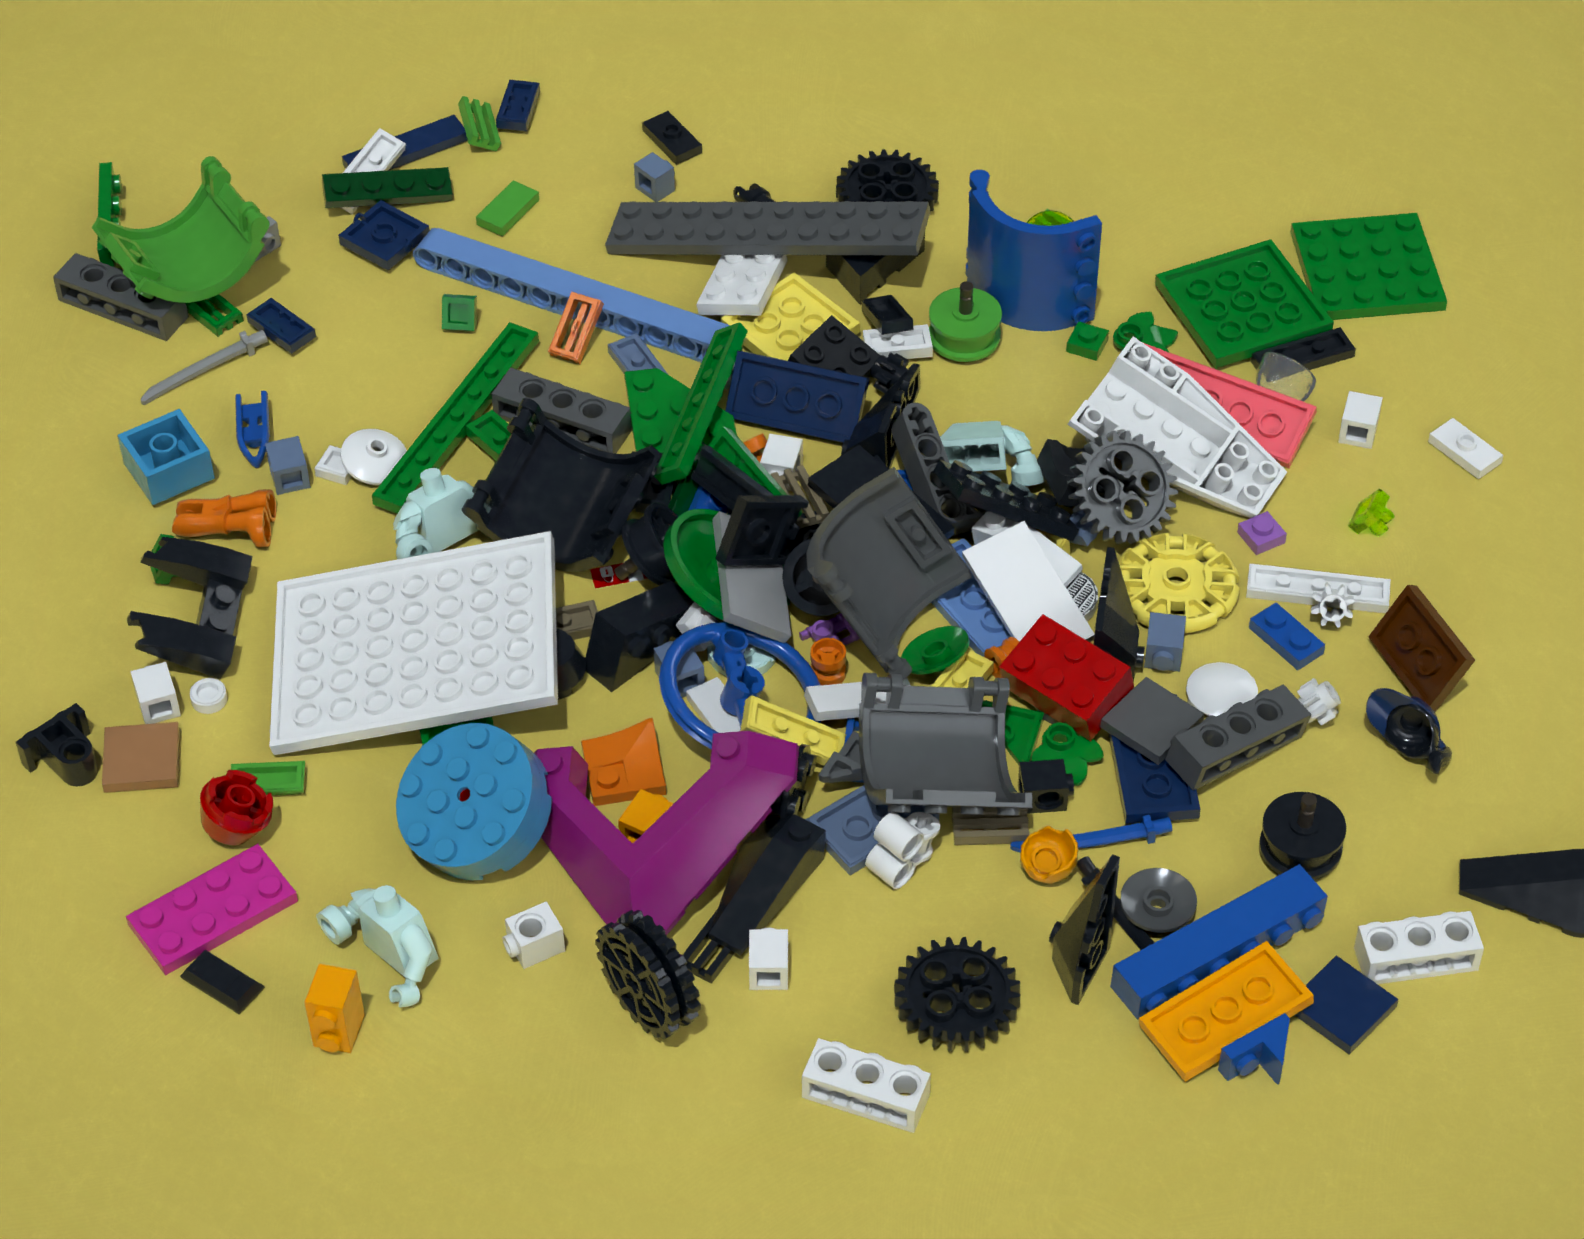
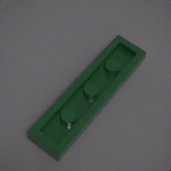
M449 167L322 174L325 208L374 206L380 200L389 205L452 201L453 196Z

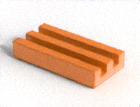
M571 291L550 344L549 354L581 364L604 303L601 300ZM578 302H582L578 315L571 327V332L566 342L565 348L561 349V345L563 343L566 332L576 310ZM587 313H588L587 319H586V321H585V324H584V326H583V329H582L581 334H580V336H579V339H578V341H577L578 335H579V333H580V330H581V328H582V325H583L584 320H585V318H586V315H587Z

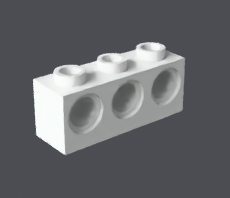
M1450 911L1436 916L1421 918L1413 916L1399 921L1371 922L1358 926L1354 950L1362 974L1376 984L1478 971L1484 947L1471 911L1458 913Z
M818 1038L802 1074V1098L914 1133L930 1096L931 1073L925 1072L914 1065H903L887 1060L876 1053H864L849 1048L841 1042H829ZM833 1069V1070H836V1071H834V1072H827V1071H824V1070ZM863 1081H871V1082H873V1083L865 1084V1083H862V1082H863ZM900 1093H909L911 1095L903 1096Z

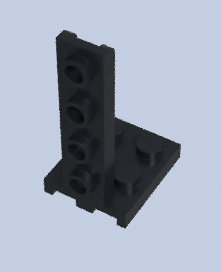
M703 445L700 450V459L696 470L692 472L691 479L732 510L715 559L723 566L784 565L787 559L784 553L789 540L796 539L800 528L796 525L801 508H807L809 502L801 495H773L711 446Z

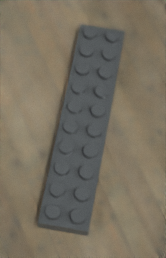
M914 201L621 202L605 246L608 254L918 255L931 211L929 202Z

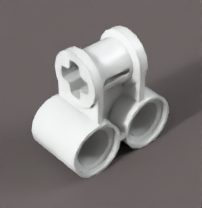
M896 812L887 814L874 831V839L879 843L868 854L865 862L866 867L893 889L901 888L910 880L916 866L931 858L933 852L931 843L933 838L938 835L941 826L938 819L924 812L912 813L905 819Z

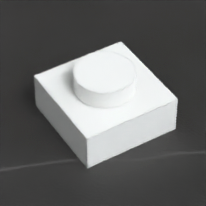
M694 602L677 622L676 626L683 634L697 626L719 623L715 616ZM710 642L694 647L695 652L704 651Z

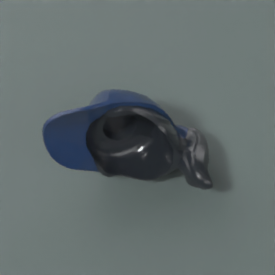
M1388 688L1376 689L1370 694L1366 704V713L1370 723L1402 755L1414 759H1427V768L1430 772L1439 774L1440 769L1451 760L1452 751L1440 738V724L1433 709L1419 697H1408Z

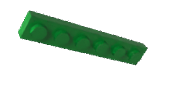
M740 322L714 332L657 466L654 477L662 485L675 480H682L692 470V464L698 450L702 446L706 430L713 420L712 416L716 406L723 396L722 392L726 382L733 372L732 368L736 360L737 351H741L743 348L742 344L748 331Z

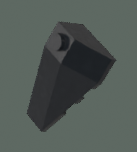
M1107 547L1093 645L1130 666L1134 681L1135 667H1143L1145 647L1138 646L1139 628L1115 549Z
M1584 849L1461 859L1459 861V895L1499 910L1513 909L1528 915L1527 920L1540 924L1541 920L1562 927V933L1584 938Z

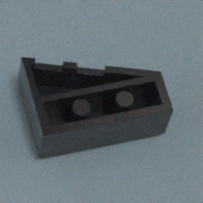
M925 233L918 255H826V268L861 305V300L867 299V294L875 287L880 289L886 284V278L894 271L900 272L925 251Z
M669 581L596 612L585 657L586 672L610 692H613L654 661V648L666 642L674 641L682 635L676 624L694 601L680 586L673 581Z

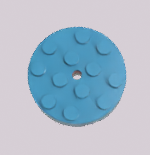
M468 723L449 728L425 743L412 758L403 774L396 799L399 829L405 842L418 856L452 877L463 880H483V875L490 874L499 869L506 872L519 864L533 850L546 828L552 804V797L547 794L545 775H548L541 760L533 751L501 728L483 723Z

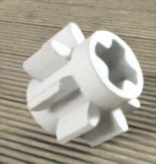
M1327 582L1325 583V591L1322 594L1313 592V598L1319 602V605L1313 606L1311 613H1321L1320 622L1322 626L1327 621H1335V625L1339 628L1341 624L1340 619L1344 616L1348 618L1353 617V613L1347 609V605L1353 604L1355 600L1354 596L1345 597L1343 595L1345 585H1340L1337 590L1331 589ZM1337 598L1340 609L1333 608L1331 612L1327 611L1325 601L1332 602Z
M1313 678L1302 685L1297 691L1300 695L1298 700L1312 714L1308 723L1317 719L1322 726L1336 717L1338 710L1335 707L1341 704V700L1335 688L1328 681L1318 684L1316 679Z

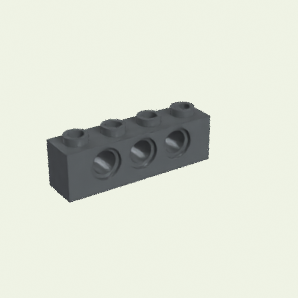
M75 253L53 276L59 301L164 341H168L189 317L186 303L170 302L155 296L152 299L146 298L135 290L136 285L123 274V269L104 264L94 258H88Z
M514 368L508 370L492 392L493 411L505 421L510 422L512 417H517L519 413L517 408L523 398H529L537 402L546 419L565 434L601 451L617 453L632 431L630 407Z
M1284 684L1270 691L1265 689L1250 701L1245 703L1238 702L1225 713L1218 716L1211 715L1204 719L1200 725L1189 730L1184 728L1178 731L1170 741L1171 747L1165 760L1192 790H1195L1301 738L1312 714Z

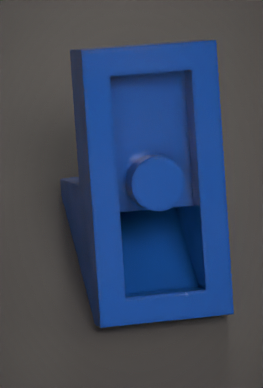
M1284 1013L1221 1048L1218 1071L1227 1081L1240 1074L1242 1076L1248 1075L1260 1064L1277 1085L1280 1084L1290 1021L1287 1014Z

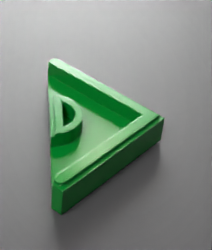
M983 700L982 707H993V702ZM1007 705L1005 711V748L1019 765V762L1031 761L1032 753L1035 750L1044 721V713Z

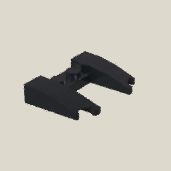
M162 537L158 543L161 548L156 553L151 551L145 552L140 563L204 586L196 624L175 618L131 611L127 617L128 626H140L144 635V639L137 640L135 648L221 679L231 664L236 636H233L241 593L248 581L253 556L200 541Z

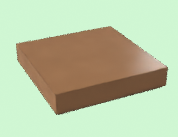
M178 722L105 727L102 772L104 793L178 787L180 743Z

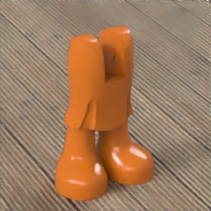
M263 489L235 497L226 495L218 499L181 500L176 507L177 516L173 520L172 532L182 537H198L212 534L228 535L231 531H244L249 534L255 546L269 547L271 543L270 522H274L276 518L274 492L271 489Z

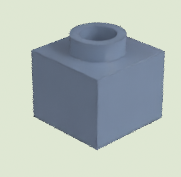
M652 152L634 163L635 188L650 199L658 202L675 191L674 167L667 160H663Z

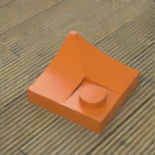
M647 718L640 723L612 734L581 741L583 757L589 765L587 777L594 806L631 801L640 789L652 794L666 795V784L653 718Z

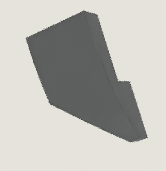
M853 731L840 752H833L818 775L819 781L834 783L863 780L859 753V733Z

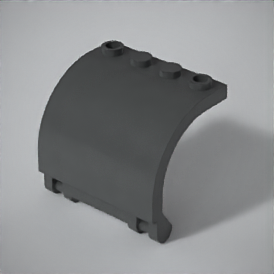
M895 467L864 484L838 504L817 528L807 550L808 571L885 672L901 674L903 679L912 671V667L907 660L898 656V644L907 626L929 603L971 578L970 569Z
M864 673L861 684V703H859V753L862 777L871 802L876 805H888V812L911 813V806H924V813L947 814V807H961V814L983 815L984 808H997V815L1020 816V809L1032 808V793H1018L1015 790L1007 767L1005 711L1010 692L1008 678H995L994 681H984L983 677H970L968 688L903 686L901 674L877 677L876 673ZM877 692H886V703H875ZM984 696H993V707H982Z

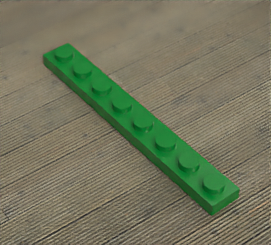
M511 322L508 323L372 494L373 505L398 514L404 503H406L408 494L423 486L420 474L429 468L440 469L466 436L465 426L479 418L491 404L492 392L510 368L518 369L538 344V332Z

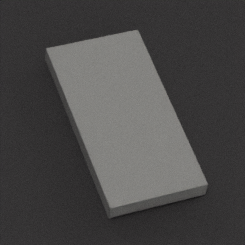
M720 511L713 518L716 555L731 517ZM717 561L724 621L773 640L786 643L791 637L787 597L782 579L783 566H723Z

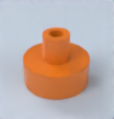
M763 433L743 442L759 462L763 455L761 450L765 448L767 443Z

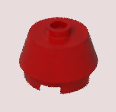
M228 770L226 775L217 778L213 777L204 785L200 793L201 824L211 838L227 845H240L247 842L270 823L273 797L271 792L266 795L264 790L256 784L258 779L256 776L240 770Z

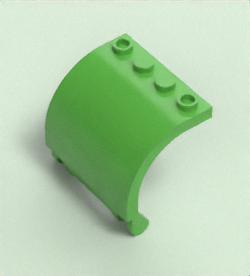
M214 156L206 157L202 161L201 186L187 207L171 220L151 228L132 229L97 217L92 226V229L100 238L99 243L111 252V258L124 269L123 274L136 285L135 290L146 298L152 299L155 296L170 302L191 303L214 297L229 289L248 272L265 245L262 242V238L269 228V220L263 213H260V209L255 203L244 201L230 184V173L222 167V164Z

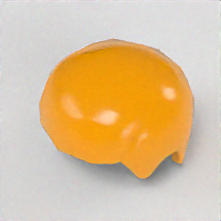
M1046 826L1038 832L1030 834L1022 843L1020 863L1029 877L1036 881L1052 884L1064 880L1076 867L1078 843L1068 829L1059 831Z

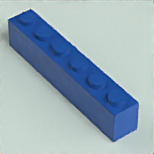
M1299 864L1113 965L1110 987L1138 1020L1141 1016L1265 941H1268L1271 946L1274 944L1280 946L1287 942L1294 933L1303 928L1311 929L1315 927L1324 917L1328 896Z

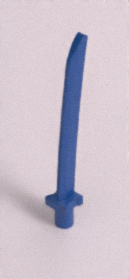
M1150 815L1142 816V823L1073 834L1078 843V849L1144 837H1146L1147 843L1151 844L1155 843L1156 835L1172 832L1173 829L1169 817L1151 821ZM1024 841L1011 842L1010 849L1021 853V845Z

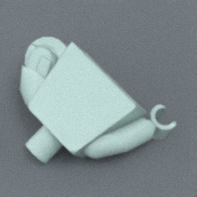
M1000 421L955 423L940 436L951 464L954 460L963 462L971 467L973 472L1006 470V453L1017 459V463L1011 468L1012 481L1024 486H1032L1043 483L1046 480L1035 454L1030 452L1032 447L1029 445L1030 441L1025 436V433L1008 425H1001Z
M437 468L424 470L420 474L423 486L408 494L406 503H404L396 515L393 523V530H396L395 543L398 546L396 549L397 559L440 552L479 530L476 528L477 524L464 515L461 510L466 500L471 499L474 495L472 492L473 486L464 480L456 481L449 475H441V471Z
M385 885L377 889L367 888L352 892L350 894L353 899L348 903L347 907L345 905L338 907L330 904L316 914L318 924L325 935L337 945L352 936V926L357 924L360 918L364 944L406 978L404 984L394 985L390 988V1001L399 1002V1008L413 1006L419 1002L420 992L416 983L422 981L426 967L439 958L421 913L397 894L394 887Z

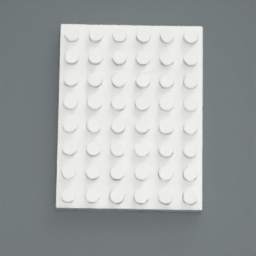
M551 531L277 582L269 744L273 755L558 705L555 547Z

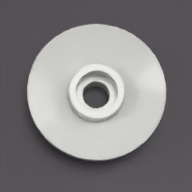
M363 429L352 433L345 439L340 457L345 470L352 477L366 484L380 485L407 450L397 437L386 431Z

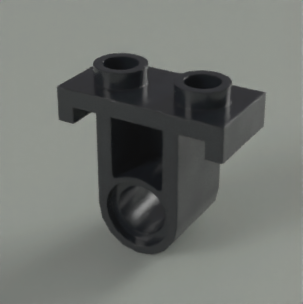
M77 703L57 713L52 719L38 728L29 731L16 741L21 763L30 773L36 770L35 763L42 759L70 786H84L91 783L97 776V762L92 744L87 738L91 733L86 714Z

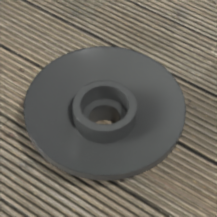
M1149 868L1141 870L1128 878L1121 890L1120 903L1124 914L1133 924L1147 931L1164 933L1182 928L1192 919L1197 907V895L1192 884L1179 873L1164 868Z

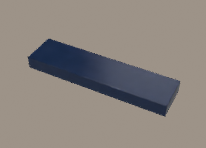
M451 115L395 136L406 143V148L389 170L468 141L464 126L455 115ZM362 149L342 156L345 168L349 166Z

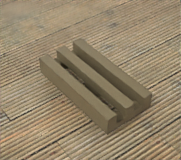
M803 465L796 466L795 472H792L790 468L785 469L784 475L779 476L778 472L771 473V476L787 495L789 493L785 484H789L794 495H801L807 500L797 482L799 481L817 515H815L810 504H808L807 508H802L807 518L802 519L800 515L797 519L796 525L800 527L799 529L822 523L829 515L821 497L807 485L809 475Z
M952 807L954 845L1009 844L1016 841H1025L1029 836L1027 808L1020 809V816L997 815V808H984L983 815L961 814V807ZM998 828H1020L1014 830H998ZM961 829H983L977 831H961Z

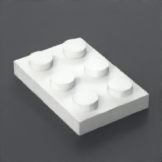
M721 255L696 304L698 314L761 316L788 261L787 256Z

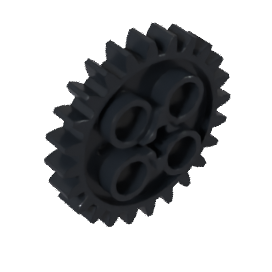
M882 149L881 155L878 156L873 151H869V158L859 154L858 162L849 160L848 168H841V175L837 176L836 198H838V202H929L930 211H933L934 203L938 202L939 180H936V172H930V164L921 165L922 158L920 157L910 160L911 153L909 152L901 157L898 150H895L892 155H888L886 150Z
M947 937L945 946L942 947L935 940H931V950L929 952L921 946L917 947V958L908 955L906 957V967H899L898 979L894 983V1005L899 1007L898 1018L899 1020L907 1019L906 1030L908 1032L919 1028V1041L931 1036L933 1048H936L941 1041L947 1042L948 1051L953 1050L955 1043H961L963 1050L966 1052L969 1049V1042L972 1041L980 1048H984V1037L987 1036L996 1042L998 1040V1029L1008 1032L1010 1020H1016L1021 996L1019 994L1020 981L1015 980L1016 969L1007 968L1008 958L1006 956L995 959V947L988 949L986 952L982 951V941L980 940L973 947L968 946L966 937L961 939L959 945H954L952 939Z

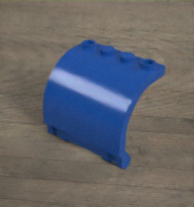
M985 170L972 171L969 181L972 189L969 191L968 246L966 248L968 262L966 263L965 271L967 281L973 284V288L983 290L992 295L1001 306V322L1015 328L1030 331H1056L1076 326L1078 321L1083 323L1093 321L1102 222L1098 216L1094 215L1067 224L1053 226L1035 225L1019 221L1001 211L990 198L987 191L990 179L989 173Z

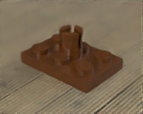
M1407 585L1368 636L1411 694L1421 698L1434 712L1437 711L1475 662L1471 653L1417 585Z

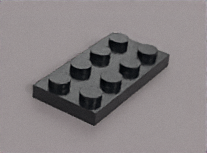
M939 459L933 471L955 498L961 502L1017 522L1025 521L1028 526L1072 542L1079 532L1078 527L1070 520L1071 514L1058 507L1056 499L1045 492H1039L1038 495L1033 494L1027 487L1018 482L1011 481L1010 485L1003 483L996 475L988 471H983L982 474L973 472L971 467L957 460H954L951 464Z

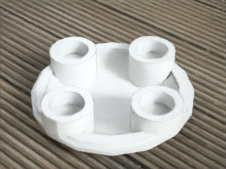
M1209 663L1194 670L1188 678L1186 686L1187 703L1207 716H1218L1227 712L1230 707L1238 702L1245 703L1254 699L1258 694V688L1255 679L1246 670L1229 663Z

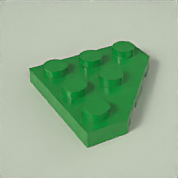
M658 368L624 372L628 405L631 411L635 451L652 445L663 455L690 388ZM716 406L712 416L713 420L702 440L707 446L723 426L731 429L736 434L733 415L719 406Z

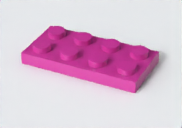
M256 844L126 916L128 926L166 976L196 959L204 950L210 951L293 905L298 902V898L293 887L260 845Z

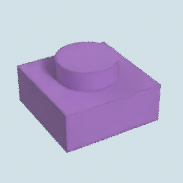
M1268 511L1238 523L1237 533L1256 555L1286 542L1287 533Z

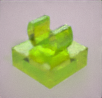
M1379 488L1358 504L1348 527L1357 534L1368 527L1376 536H1381L1387 532L1389 528L1385 524L1395 517L1390 509L1385 508L1390 496Z

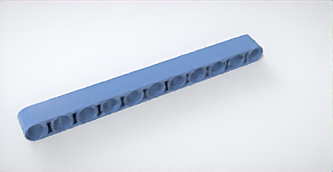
M432 228L413 251L416 263L426 270L559 315L563 314L571 291L601 300L604 305L595 327L624 337L637 333L645 344L701 363L714 332L730 326L440 228ZM578 302L572 319H576L582 302Z

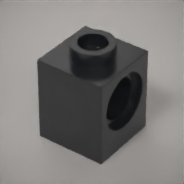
M1064 759L1019 762V793H1032V808H1027V814L1067 811L1068 796L1074 795V780L1072 773L1066 774Z

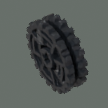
M629 910L621 915L615 924L610 922L597 931L598 938L595 940V945L599 949L597 957L603 964L604 968L601 970L604 976L611 983L609 987L619 997V1003L623 1009H627L630 1012L631 1019L635 1023L639 1022L646 1033L651 1031L655 1038L662 1037L666 1039L678 1031L679 1025L687 1026L699 1017L697 1011L701 1009V1004L697 997L700 994L693 984L695 980L694 975L687 969V961L684 955L679 954L677 951V944L672 938L669 939L666 936L665 929L660 924L658 926L655 925L651 916H644L640 910L634 912Z

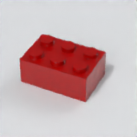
M1044 614L1040 616L999 666L1001 678H1008L1010 692L1058 722L1070 725L1076 733L1089 741H1092L1101 730V719L1134 688L1130 666Z

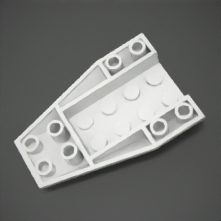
M1135 337L1131 338L1107 375L1089 399L1083 402L1067 424L1094 443V438L1102 434L1107 438V434L1112 431H1117L1120 436L1121 433L1128 430L1131 433V439L1139 434H1143V445L1155 441L1153 452L1156 454L1164 450L1165 454L1161 462L1163 464H1173L1166 472L1167 475L1177 476V480L1169 483L1170 486L1210 505L1249 518L1255 517L1260 513L1287 473L1195 379Z

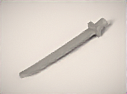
M261 330L249 336L245 331L240 332V341L150 387L141 398L142 405L148 404L179 385L242 353L247 352L249 357L255 355L254 348L268 342L265 332Z

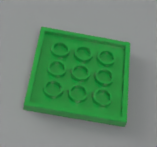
M1417 213L1291 223L1290 233L1306 286L1332 320L1446 311L1447 298Z
M1272 239L1156 274L1155 285L1215 369L1250 358L1254 352L1333 329L1334 321Z

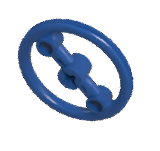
M727 622L705 624L684 632L668 648L661 664L659 675L661 694L674 720L687 734L711 750L713 734L719 732L707 726L693 714L682 699L677 684L676 675L679 662L692 648L706 642L715 645L713 658L719 666L725 669L727 682L720 695V703L728 713L738 717L740 728L745 700L751 695L759 698L765 686L762 674L757 669L746 664L744 653L748 644L767 651L783 662L795 674L802 685L804 693L806 687L820 686L817 675L809 663L787 642L782 643ZM807 704L806 718L815 721L811 713V710Z

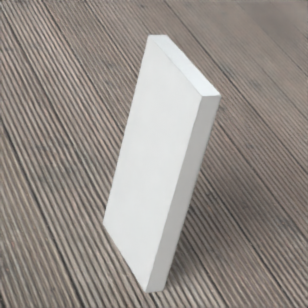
M1025 521L962 551L964 561L1011 637L1016 638L1020 642L1040 616L1044 614L1088 642L1094 640L1093 630Z

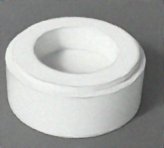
M205 678L197 681L190 689V699L193 708L203 714H212L220 711L227 703L225 685L220 680L214 678Z

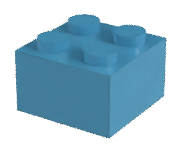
M180 409L117 435L123 463L152 505L215 479L210 451Z

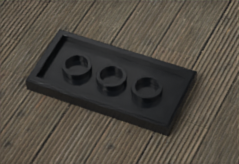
M857 445L808 477L807 485L832 508H835L855 490L888 471V469L862 446ZM913 492L945 537L949 539L953 536L955 527Z

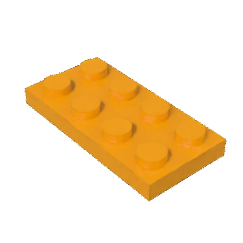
M1265 941L1139 1018V1026L1186 1082L1219 1062L1221 1048L1284 1013L1289 1018L1314 1003V995L1269 942Z

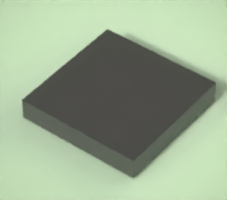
M1145 677L1101 719L1100 727L1159 765L1168 754L1172 737L1184 728L1189 730L1200 725L1204 720V713L1148 677Z

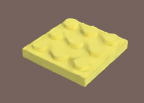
M795 272L776 283L761 316L725 315L721 318L722 323L733 325L740 322L747 329L748 332L743 345L754 354L787 361L790 354L831 315L855 335L860 333L859 321Z

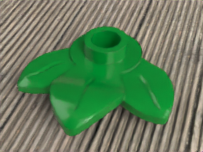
M1141 312L1130 316L1127 322L1118 326L1113 335V342L1117 348L1123 350L1131 338L1135 337L1142 343L1169 352L1167 348L1175 342L1178 331L1154 325L1152 312Z
M1058 722L1050 725L1043 733L1042 745L1033 751L1031 761L1064 759L1066 774L1072 773L1074 786H1079L1087 778V762L1099 761L1104 758L1102 748L1094 739L1089 741L1083 736H1078L1070 725Z

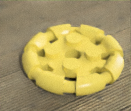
M1168 532L1151 535L1152 537L1139 540L1134 548H1127L1118 559L1133 612L1137 616V621L1149 627L1150 612L1171 614V611H1184V615H1181L1186 616L1184 633L1201 631L1217 624L1219 617L1225 618L1232 611L1239 597L1240 587L1237 583L1240 579L1237 568L1231 558L1224 551L1219 552L1216 550L1214 543L1192 534L1183 533L1182 536H1169ZM1208 560L1207 562H1205V565L1200 562V561ZM1181 577L1184 582L1174 583L1168 578ZM1146 598L1148 599L1147 605L1142 602ZM1208 601L1211 606L1208 607L1204 602Z

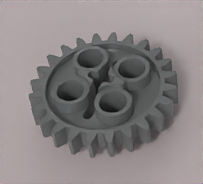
M1128 430L1121 433L1120 436L1117 431H1112L1107 434V438L1103 434L1094 438L1095 443L1091 441L1084 445L1086 452L1082 451L1076 454L1075 458L1080 464H1075L1069 469L1077 475L1076 478L1067 481L1068 485L1076 487V492L1068 495L1069 499H1078L1079 501L1073 512H1084L1085 515L1080 523L1085 524L1091 521L1093 523L1091 534L1103 530V541L1110 540L1114 536L1116 544H1121L1126 539L1129 544H1133L1139 541V537L1141 539L1152 537L1151 532L1156 533L1162 530L1160 522L1164 523L1171 519L1165 510L1176 508V504L1169 500V497L1178 494V490L1170 488L1169 483L1177 480V476L1167 475L1166 472L1173 464H1163L1161 462L1165 454L1164 450L1156 454L1153 452L1155 441L1143 445V434H1139L1131 439V433ZM1114 456L1121 460L1122 470L1115 466ZM1142 477L1148 481L1149 491L1143 488L1141 484ZM1097 484L1103 487L1105 491L1104 498L1098 495L1096 490ZM1125 504L1128 505L1132 511L1131 519L1125 515Z

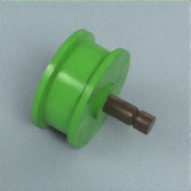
M965 281L960 284L959 288L944 291L932 301L929 308V320L931 323L929 331L933 349L938 354L954 361L972 362L986 358L997 349L1001 339L999 326L1002 320V309L999 302L992 295L983 290L973 288L971 282Z

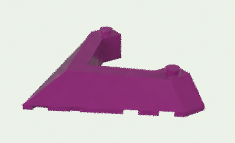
M752 731L713 734L710 769L633 844L585 797L589 765L573 746L537 749L534 753L541 760L548 775H545L547 794L552 797L548 823L541 838L606 924L610 922L615 924L618 918L629 910H633V912L640 910L644 916H651L656 926L660 924L665 929L667 936L686 913L685 909L690 903L700 897L737 853V845L749 831L753 833L772 811L770 806L784 790L788 792L796 783L799 746L797 743Z

